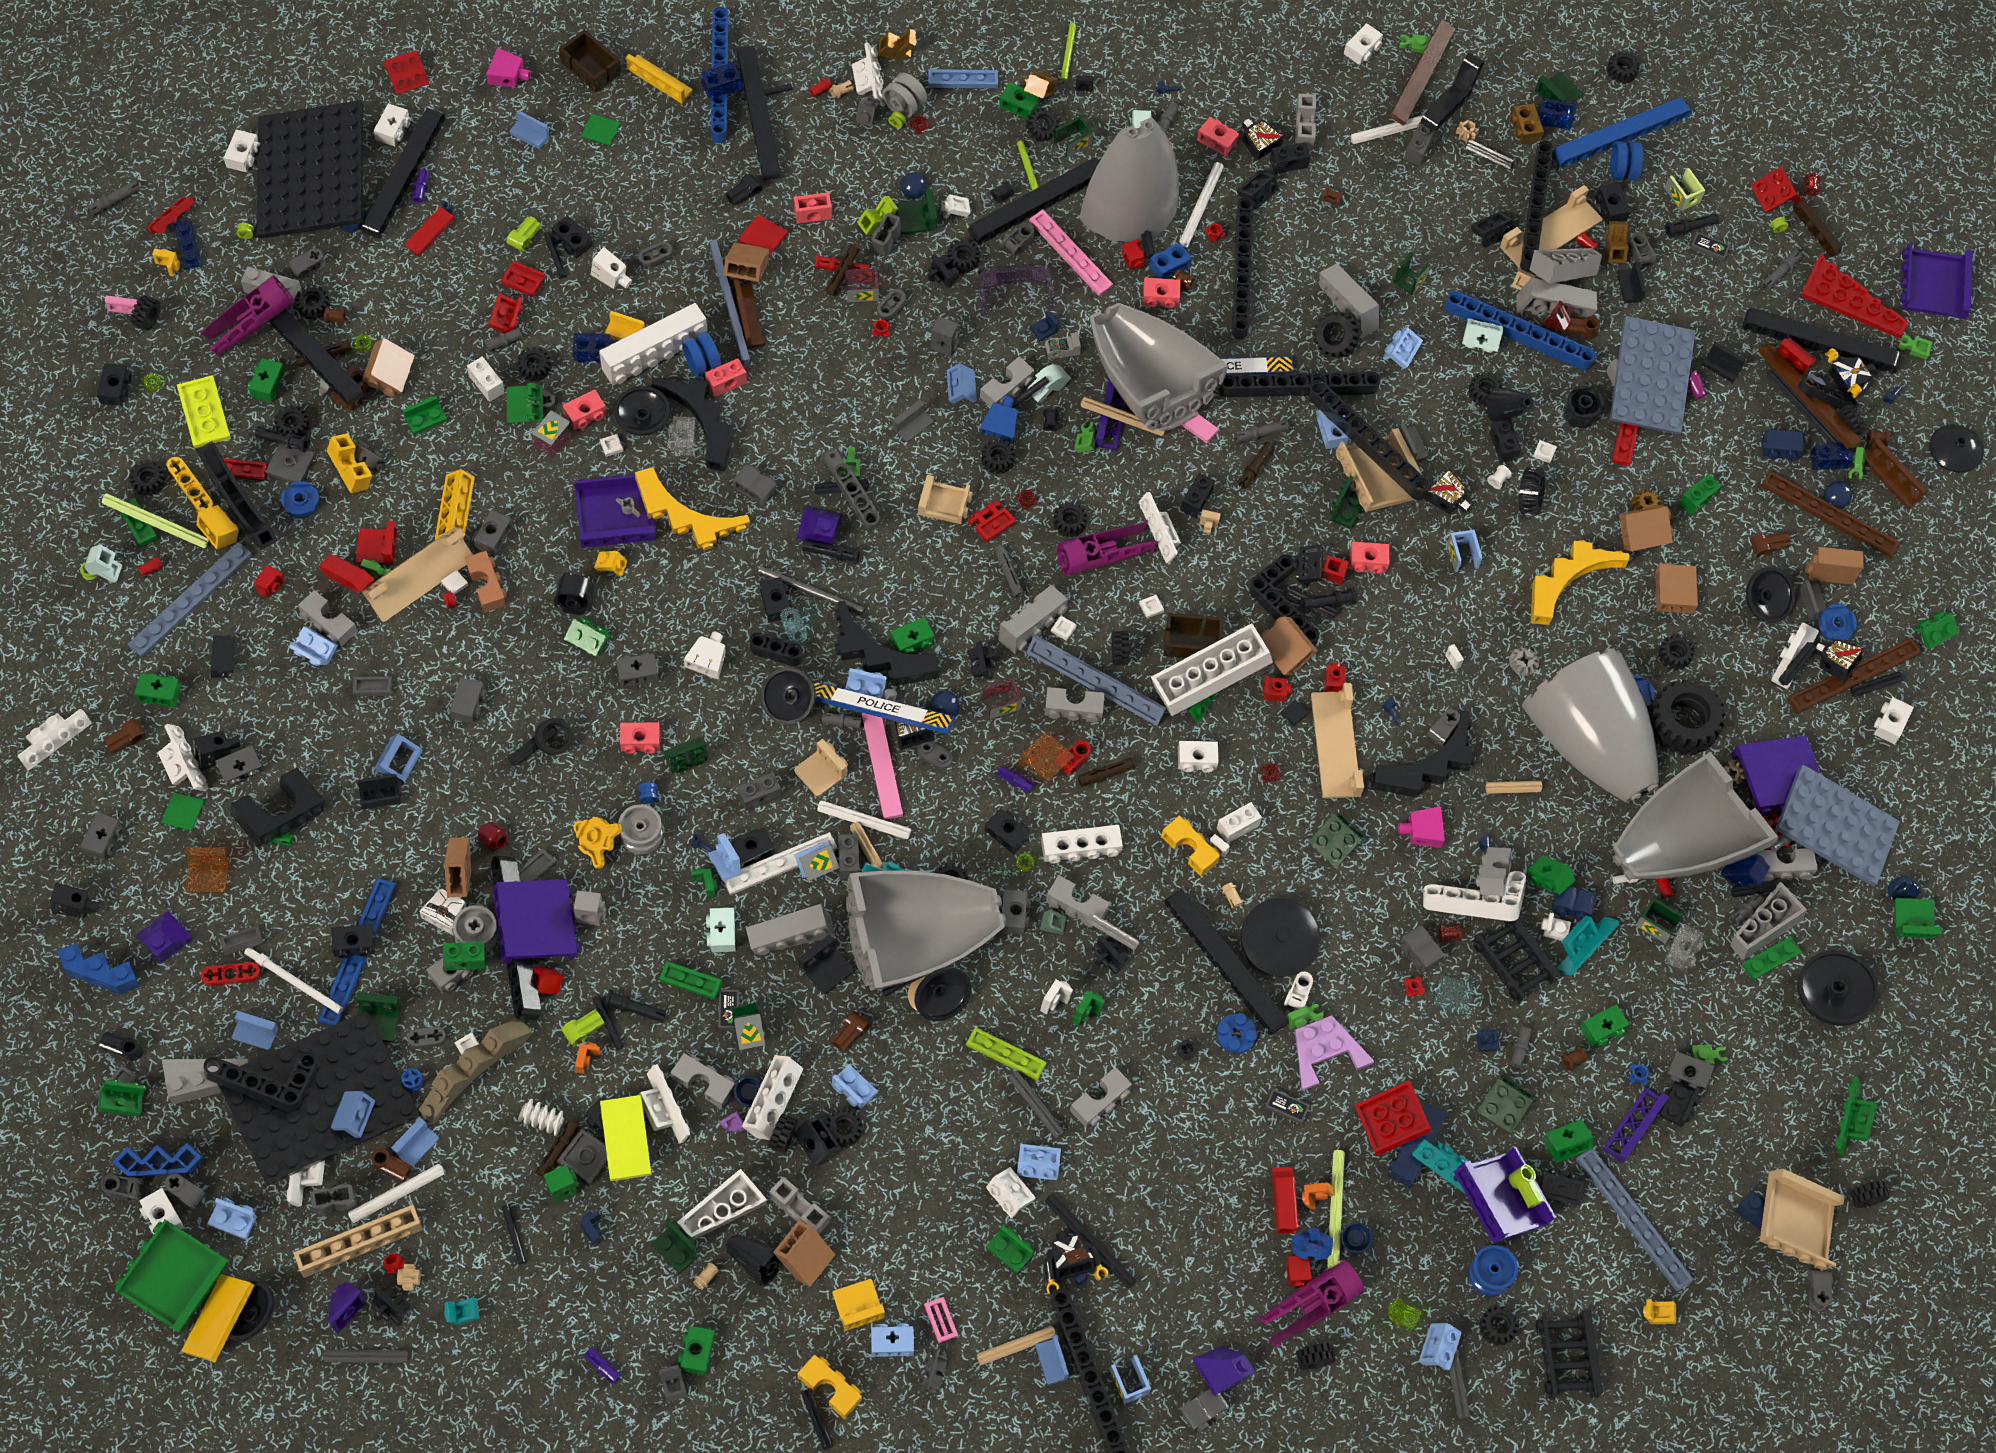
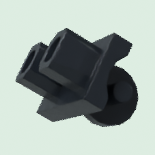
M936 254L932 255V267L928 268L930 272L928 274L929 281L933 282L936 280L937 283L943 281L947 288L952 287L953 281L959 278V271L956 267L947 270L946 267L950 265L951 261L946 254L940 257Z
M981 641L975 642L976 647L967 650L971 662L979 660V664L971 666V673L975 678L984 676L986 679H991L990 666L991 668L996 667V662L1000 660L999 653H994L992 648L988 649L987 653V648L982 646Z
M1102 935L1097 939V943L1092 948L1097 957L1095 964L1097 966L1103 964L1115 975L1121 970L1129 956L1125 951L1116 952L1114 948L1117 944L1113 937L1104 938Z
M391 1286L383 1290L380 1288L376 1289L372 1300L375 1304L372 1308L376 1311L374 1319L379 1321L383 1318L387 1322L391 1319L398 1326L401 1325L411 1305L405 1299L396 1304L393 1299L397 1293Z

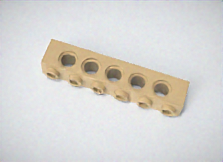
M410 1205L296 1251L294 1256L302 1276L306 1278L422 1231L423 1228L414 1205Z

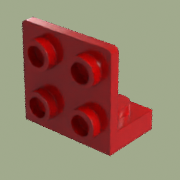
M417 50L385 60L382 63L384 69L389 74L396 94L429 84Z
M1782 166L1751 184L1755 195L1766 213L1788 200H1793L1794 203L1801 201Z
M387 521V527L383 529L359 530L356 563L361 564L363 559L368 561L374 560L383 565H394L398 534L395 521Z

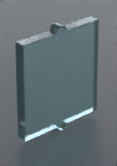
M1440 975L1438 987L1435 988L1436 995L1433 1005L1467 1014L1469 1004L1473 1000L1471 996L1474 984Z

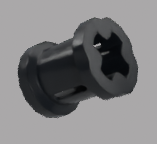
M1004 181L997 189L993 188L991 190L992 198L997 203H1001L1002 199L1014 194L1011 184L1007 181Z
M1044 409L1045 423L1043 424V429L1045 431H1057L1059 429V424L1057 423L1058 409Z

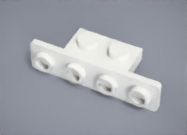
M867 42L864 44L867 57L852 64L856 91L859 95H863L873 90L875 101H879V105L884 107L886 104L882 97L883 79L880 76L881 67L877 59L878 51Z
M1146 492L1139 501L1140 508L1148 521L1147 523L1154 535V539L1157 541L1165 562L1170 563L1177 555L1175 547L1181 542L1168 513L1159 512L1151 493Z
M1802 623L1797 633L1791 634L1788 640L1790 646L1783 649L1780 655L1783 659L1771 679L1772 682L1785 689L1789 688L1793 679L1787 686L1781 685L1778 679L1807 642H1814L1819 632L1817 629Z
M82 709L76 711L66 720L57 713L49 717L38 728H34L26 736L32 745L21 752L18 758L25 768L30 770L91 725L92 722Z
M165 725L164 727L171 742L161 749L158 755L172 784L178 785L188 777L195 790L207 791L209 788L206 784V778L202 775L198 767L199 764L191 752V747L186 742L183 730L179 726Z
M658 1064L653 1065L647 1073L653 1089L639 1093L642 1098L643 1109L654 1131L672 1127L678 1142L683 1143L690 1135L689 1127L681 1115V1110L673 1098V1093L664 1079L663 1072Z
M325 1160L289 1176L288 1202L297 1207L302 1206L304 1187L322 1185Z

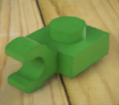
M848 447L847 459H843V461L851 468L856 478L860 479V459H855V447ZM841 471V477L847 475L845 471Z
M1857 447L1856 452L1852 454V463H1854L1855 467L1849 472L1850 479H1853L1854 473H1859V480H1863L1866 456L1864 447Z
M1314 1004L1308 1009L1305 1006L1288 1013L1287 1021L1290 1030L1305 1026L1309 1019L1313 1021L1322 1020L1323 1012L1319 1014L1314 1013V1011L1319 1009V1005Z

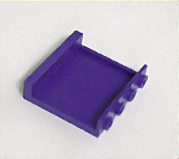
M1910 241L1907 248H1904L1902 251V258H1904L1901 267V273H1904V277H1902L1900 287L1903 288V292L1900 295L1902 309L1966 319L1971 311L1973 251L1966 250L1963 256L1913 249L1912 242Z
M618 475L616 477H599L597 479L574 481L581 548L656 540L654 519H648L635 475ZM632 498L635 509L641 516L638 518L633 513L624 514L621 505L616 502V499Z
M1807 736L1741 744L1731 752L1733 760L1740 759L1757 807L1756 809L1762 816L1774 811L1782 813L1798 768L1801 765H1805L1820 774Z
M567 879L496 883L493 888L502 964H510L512 959L565 956H569L570 960L575 958L576 954L579 953V943L575 941L577 929L572 919L574 907L570 905L571 887L568 886Z
M1516 1146L1505 1154L1476 1163H1471L1470 1160L1466 1161L1453 1171L1493 1244L1545 1227L1556 1218L1535 1180L1534 1182L1544 1202L1530 1209L1526 1205L1519 1189H1515L1510 1184L1509 1175L1526 1164Z

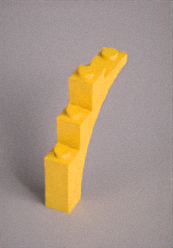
M653 467L635 472V479L648 519H660L664 517V514H667L673 534L678 533L682 535L691 529L698 549H711L716 544L717 536L723 538L734 531L740 533L747 530L750 526L748 515L718 518L690 510L666 491Z
M1584 540L1574 541L1570 550V560L1567 558H1555L1551 566V577L1546 575L1535 576L1532 583L1531 623L1550 625L1556 600L1572 581L1586 573L1599 569L1626 568L1629 561V553L1605 551L1603 549L1594 550L1592 549L1593 543Z

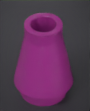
M1697 371L1689 374L1688 389L1695 396L1696 400L1706 396L1701 375H1698Z

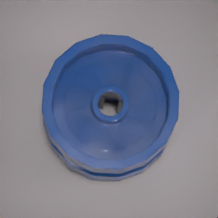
M1615 141L1610 157L1611 179L1623 180L1626 176L1628 181H1638L1643 165L1642 144L1640 142H1630L1627 146L1624 141Z
M707 331L698 334L696 341L692 337L682 341V349L686 361L696 378L705 375L707 369L712 370L721 366L719 353Z
M1488 1245L1480 1249L1471 1261L1468 1270L1469 1281L1480 1294L1489 1297L1499 1296L1505 1293L1515 1281L1518 1273V1264L1513 1253L1507 1248L1499 1245Z

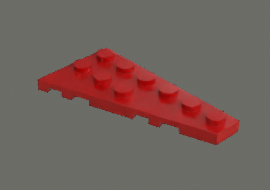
M1820 253L1800 297L1900 339L1908 321L1894 310L1886 308L1881 304L1882 301L1868 294L1869 291L1848 274L1844 275L1840 272L1834 263L1830 264L1824 259L1825 256Z

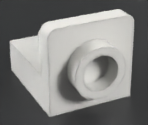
M950 194L941 204L943 218L947 219L951 214L968 217L970 214L969 199Z
M1549 913L1548 917L1544 918L1542 922L1543 936L1562 941L1569 934L1571 922L1553 918L1554 913Z

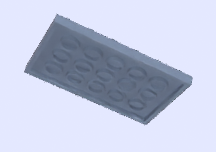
M1629 316L1624 318L1610 421L1667 433L1681 434L1696 330Z
M1801 765L1798 768L1775 830L1869 885L1875 886L1879 881L1900 821L1809 767Z

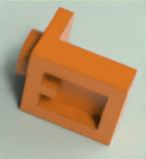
M590 1042L579 1045L575 1064L577 1073L584 1074L585 1068H589L591 1056L588 1055L600 1056V1047Z
M1328 1182L1304 1185L1305 1192L1302 1193V1200L1311 1210L1316 1209L1315 1198L1324 1200L1328 1196H1334V1187Z

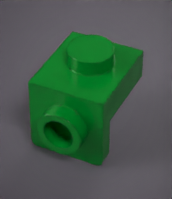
M698 868L692 871V882L704 880L707 898L715 897L714 890H718L716 878L712 879L711 869Z

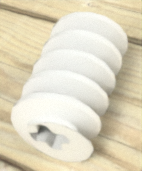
M533 1099L525 1103L519 1114L518 1122L524 1119V1124L526 1125L531 1123L533 1128L539 1125V1130L541 1131L546 1128L549 1134L553 1131L554 1136L559 1134L564 1122L563 1111L556 1115V1108L553 1107L548 1112V1105L540 1109L541 1103L538 1102L533 1106Z

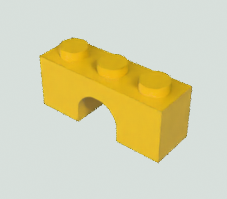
M347 433L331 437L327 453L350 493L368 490L372 474L365 462L356 463L354 456L356 446Z
M1178 816L1163 829L1161 837L1174 850L1183 844L1190 845L1194 849L1195 853L1189 857L1188 864L1201 877L1218 863L1220 855L1217 849L1210 846L1204 836L1192 828L1188 820Z
M814 1355L797 1373L798 1379L811 1388L813 1392L821 1384L832 1385L836 1392L830 1399L829 1406L842 1418L846 1419L862 1401L861 1391L852 1384L850 1386L844 1381L846 1378L839 1371L836 1370L834 1372L830 1369V1364L823 1357L818 1358Z

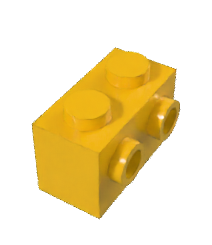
M218 505L198 512L197 526L216 549L237 542L239 533L237 525L228 518L227 513Z

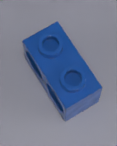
M1178 243L1175 246H1169L1161 253H1155L1150 258L1149 268L1157 278L1169 279L1175 275L1178 269H1181L1182 272L1190 268L1192 258L1182 244Z

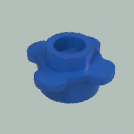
M1632 1064L1630 1066L1631 1075L1628 1078L1629 1081L1646 1085L1649 1081L1647 1079L1650 1071L1649 1068L1643 1065Z

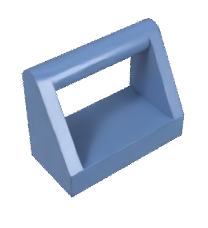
M396 734L391 737L374 770L384 775L396 774L398 781L405 783L423 749L400 734ZM400 745L413 750L401 774L388 767Z

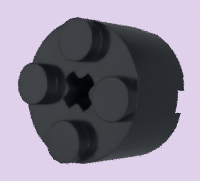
M1578 386L1568 395L1563 408V414L1572 427L1588 428L1597 422L1604 405V400L1598 391L1591 389L1592 387Z
M564 573L557 584L554 598L555 606L558 608L559 605L563 608L562 611L567 614L583 615L587 610L590 612L596 590L592 578L587 575L579 576Z

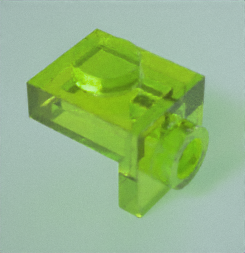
M1399 1297L1390 1304L1388 1309V1315L1394 1324L1412 1332L1415 1331L1423 1317L1422 1311L1404 1304L1403 1300Z

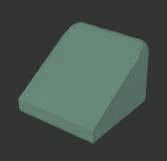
M1051 909L1045 911L1040 930L1063 935L1067 916Z

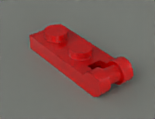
M181 197L149 224V232L152 234H163L166 231V226L175 223L178 220L177 217L181 213L188 212L191 209L190 206L195 202L191 197Z

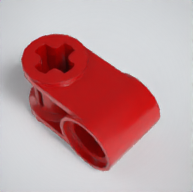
M1083 740L1076 742L1067 751L1058 756L1055 764L1060 765L1066 771L1068 777L1071 776L1089 760L1091 750L1089 743ZM1084 750L1086 753L1079 754L1077 751Z

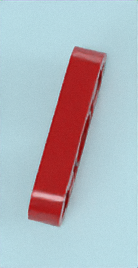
M254 962L209 966L201 972V979L206 986L254 982L261 976V970ZM250 968H253L254 971H256L253 972V976H249L248 973L244 972H249ZM239 969H242V971H243V973H242L243 977H241V973H240ZM229 970L237 972L233 979L225 977ZM219 971H221L222 980L217 976L220 975ZM212 972L215 976L209 981L207 976Z

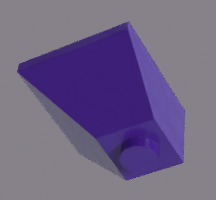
M805 506L796 539L803 541L807 539L833 545L842 514Z
M169 911L136 935L160 964L193 939Z
M347 1282L343 1285H338L334 1289L330 1300L328 1322L337 1334L366 1304L361 1291Z
M1223 1346L1192 1359L1214 1396L1242 1384L1255 1373L1245 1354Z

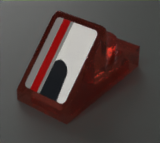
M1562 301L1558 302L1542 328L1547 330L1557 328L1562 332L1567 330L1572 322V318Z

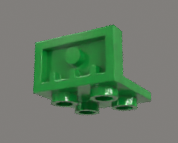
M1894 899L1895 937L1934 939L1942 935V927L1935 926L1934 900Z

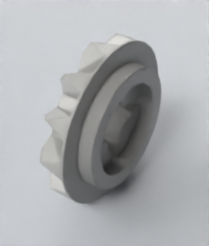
M1522 646L1511 653L1509 663L1516 673L1530 675L1538 669L1540 658H1538L1537 652ZM1523 655L1526 660H1529L1527 662V665L1524 664V661H1520L1522 660Z

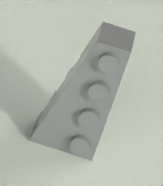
M1592 248L1534 250L1530 271L1535 273L1536 277L1542 278L1548 283L1594 276L1598 273L1602 254Z
M1338 264L1319 272L1320 288L1327 293L1340 312L1347 313L1356 319V322L1360 324L1359 329L1362 330L1361 338L1379 329V304Z
M1530 278L1516 295L1517 313L1523 314V311H1532L1534 315H1539V312H1548L1550 316H1557L1562 305L1569 317L1587 318L1597 311V292L1571 285L1548 283L1539 278Z
M1050 585L1037 595L1033 604L1029 602L1025 604L1019 614L1017 612L1012 614L1008 623L1005 620L1000 623L999 641L1014 654L1019 650L1021 652L1024 651L1029 644L1028 642L1035 635L1039 637L1042 632L1041 630L1045 626L1047 628L1050 627L1057 615L1061 616L1066 612L1068 599L1054 586Z
M1780 882L1764 903L1757 908L1751 918L1734 935L1730 947L1742 960H1745L1803 921L1807 909Z
M822 904L746 927L751 950L756 955H766L770 951L822 940L829 934L832 937H836L831 916Z
M162 1059L168 1098L172 1104L221 1093L217 1084L207 1080L204 1076L203 1065L206 1059ZM222 1059L238 1066L248 1063L247 1059ZM211 1066L208 1068V1070L210 1072H216L218 1070V1067Z

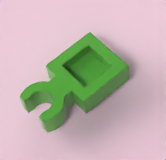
M1413 34L1412 38H1409L1407 35H1400V40L1405 41V43L1400 42L1399 47L1403 49L1411 47V51L1423 53L1430 36Z
M1902 335L1900 340L1905 343L1900 342L1898 348L1901 350L1909 349L1910 355L1927 360L1933 342L1917 336L1912 340L1908 335Z
M1091 422L1090 426L1087 427L1083 423L1081 425L1082 433L1077 434L1074 449L1077 453L1091 451L1095 447L1096 425Z
M363 559L360 565L361 569L377 579L391 571L390 569L381 568V565L374 560L368 561Z
M1692 1045L1690 1047L1692 1057L1714 1065V1060L1719 1063H1724L1728 1060L1727 1057L1719 1055V1052H1725L1726 1047L1721 1046L1716 1050H1712V1045Z

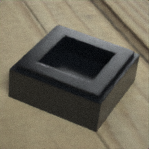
M1076 75L1075 90L1092 92L1094 76Z
M1294 700L1281 711V714L1295 726L1308 715V712Z

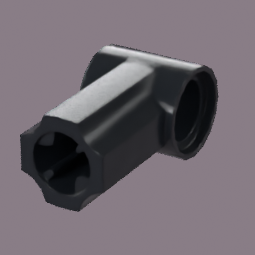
M746 174L738 185L725 193V196L732 205L736 206L749 196L755 197L756 193L759 194L762 191L763 186L752 174Z
M106 1031L100 1039L99 1047L101 1049L123 1056L129 1061H137L143 1054L141 1046L134 1038H125ZM135 1047L132 1052L128 1053L129 1048Z

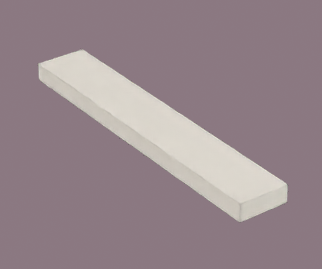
M829 832L742 868L741 875L723 882L729 894L732 895L798 868L794 856L796 853L822 842L831 844L833 852L838 851V848Z

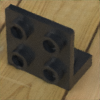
M830 934L798 958L799 967L822 994L829 992L854 972L852 966L835 948L834 939Z

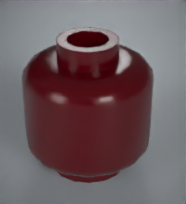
M494 822L485 823L478 830V842L492 851L501 849L507 842L506 830Z

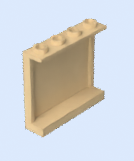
M1399 428L1392 429L1389 436L1382 437L1421 473ZM1344 441L1339 444L1336 450L1337 459L1340 460L1344 473L1348 478L1350 475L1354 477L1351 487L1356 492L1359 503L1363 506L1365 512L1415 500L1356 444L1346 446Z
M1785 1169L1770 1171L1760 1242L1767 1244L1771 1249L1783 1251L1784 1255L1794 1256L1800 1262L1810 1263L1819 1270H1826L1828 1267L1836 1266L1835 1262L1828 1260L1834 1207L1844 1204V1196Z

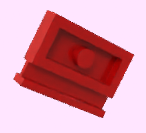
M512 261V265L501 279V284L534 298L546 276L545 273Z

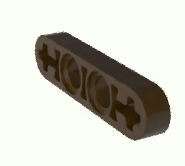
M1804 200L1795 203L1793 211L1803 224L1809 227L1808 230L1816 239L1818 238V242L1828 255L1833 257L1839 254L1842 250L1839 241L1809 204Z

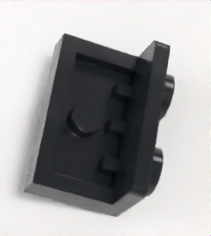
M396 774L357 781L362 810L401 803Z

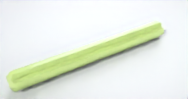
M105 494L102 499L104 505L197 546L206 548L209 543V539L205 536L112 495Z
M1335 1150L1333 1153L1332 1186L1334 1187V1196H1331L1329 1236L1333 1238L1332 1254L1328 1257V1268L1337 1264L1340 1259L1345 1152L1342 1150Z

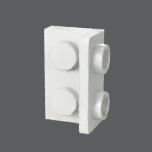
M1056 979L1044 997L1040 1011L1045 1014L1049 1010L1054 1011L1059 1000L1068 1004L1073 992L1071 986L1065 981H1058Z
M1011 1167L994 1176L986 1187L1010 1218L1015 1217L1019 1210L1033 1203L1036 1199Z

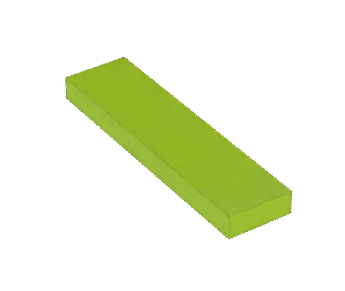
M977 1027L974 1028L966 1043V1046L1037 1081L1047 1062Z

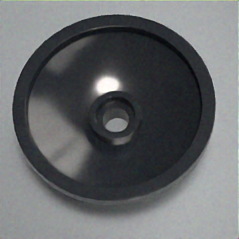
M636 386L626 390L618 397L614 406V415L618 425L624 431L633 435L644 436L653 434L664 427L670 415V407L667 398L659 390L648 386Z
M1951 424L1940 427L1933 433L1929 442V449L1933 459L1941 467L1952 472L1964 473L1971 471L1983 459L1984 448L1980 438L1972 430L1961 425Z
M1765 567L1756 571L1750 578L1746 589L1748 607L1752 614L1763 622L1776 623L1782 621L1790 614L1795 603V588L1792 580L1783 570L1776 567Z
M783 667L773 671L765 679L761 688V704L765 713L775 722L786 725L799 723L807 718L814 708L816 701L815 686L811 678L804 671L794 667ZM792 693L795 694V698L793 700L791 699Z
M945 967L937 969L928 974L918 985L914 997L915 1007L921 1016L931 1021H943L952 1018L968 1003L971 996V982L967 975L957 968Z
M250 1281L254 1287L228 1339L235 1342L246 1341L261 1332L269 1322L274 1308V1295L272 1290L260 1281Z

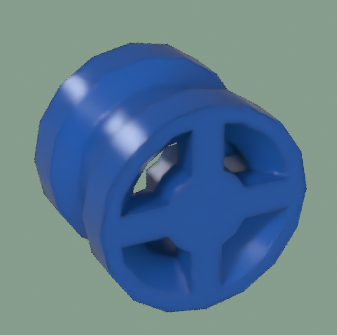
M647 782L638 786L641 793L639 796L640 803L653 804L659 801L656 794L658 790L656 783Z
M407 1069L402 1074V1083L409 1092H417L423 1087L424 1081L420 1071L417 1069Z

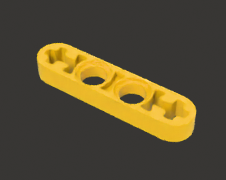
M179 457L170 458L167 461L169 473L198 512L205 510L200 502L202 499L208 505V508L213 507L212 499L184 461ZM176 463V465H179V468L181 470L179 473L177 469L173 467V464ZM185 476L191 478L187 483L181 482V479ZM193 490H200V494L198 496L190 495V493Z

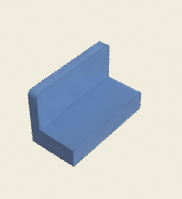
M518 111L516 113L518 121L511 128L510 134L540 150L549 138L548 126Z
M961 363L948 369L949 402L957 403L964 398L971 402H976L975 371Z
M237 1011L235 1016L237 1026L233 1032L232 1039L270 1050L278 1032L276 1023Z
M346 1091L334 1117L331 1129L345 1130L355 1138H361L375 1100L363 1091Z
M419 1118L391 1149L402 1161L414 1166L439 1140V1137L427 1127L424 1120Z
M1057 1335L1052 1336L1051 1340L1035 1344L1047 1386L1068 1380L1069 1373Z

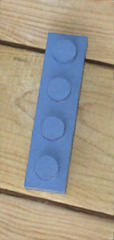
M928 69V88H998V70Z

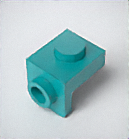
M472 1297L456 1303L451 1301L445 1302L444 1315L447 1323L461 1325L478 1320L477 1298Z

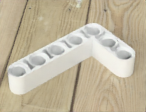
M1520 871L1509 873L1504 896L1480 894V890L1429 884L1424 887L1423 906L1427 910L1515 921L1519 917L1525 895L1526 875Z

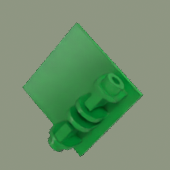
M527 383V386L507 387V423L538 422L543 420V385Z

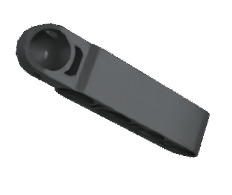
M833 449L826 451L823 456L824 461L858 519L866 529H876L879 525V513L851 468L845 464L837 451ZM839 471H845L847 475L841 477L837 473ZM849 486H854L857 490L855 492H849L847 488ZM862 501L865 502L866 506L861 508L857 506V503ZM868 517H873L876 519V521L874 523H869L866 521V519Z

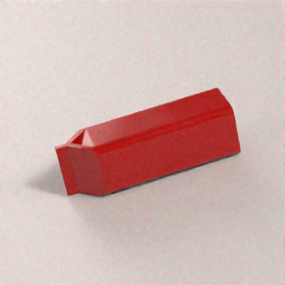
M330 554L319 566L325 577L357 593L363 592L374 580L365 570L333 554Z
M1293 1167L1272 1168L1276 1234L1297 1233L1299 1228Z

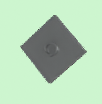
M279 443L265 473L268 476L290 483L303 481L316 456L315 452L308 450L303 453L299 449H288L285 445Z
M581 1129L559 1157L557 1163L561 1166L567 1165L569 1170H574L577 1177L591 1185L608 1163L606 1144L584 1129Z

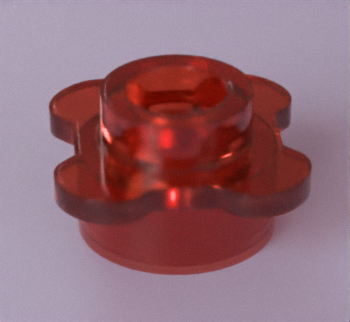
M916 116L913 121L909 122V126L915 130L916 134H921L922 131L930 128V124L927 123L926 118L923 116Z
M1024 490L1016 495V500L1020 502L1022 509H1028L1029 506L1036 505L1038 502L1031 490Z
M1275 763L1262 765L1260 767V771L1263 774L1262 781L1265 783L1271 780L1279 781L1281 775L1278 774L1279 766Z

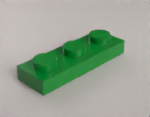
M1790 936L1745 961L1742 966L1754 981L1799 956L1802 951Z
M666 961L659 977L660 982L716 1000L723 983L721 979Z

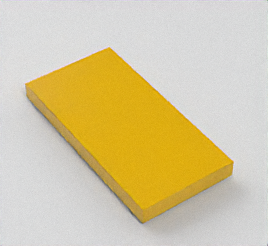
M221 1274L181 1351L215 1363L254 1285L250 1282Z

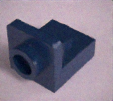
M1048 311L1046 312V318L1031 325L1030 329L1041 342L1058 333L1060 323L1058 318Z
M598 1211L587 1213L580 1221L581 1228L594 1247L601 1243L600 1236L602 1235L599 1227L596 1224L592 1225L601 1219Z

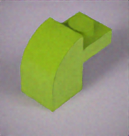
M884 196L876 209L865 210L857 223L866 235H873L875 230L880 227L882 218L887 213L894 215L898 207L889 196Z

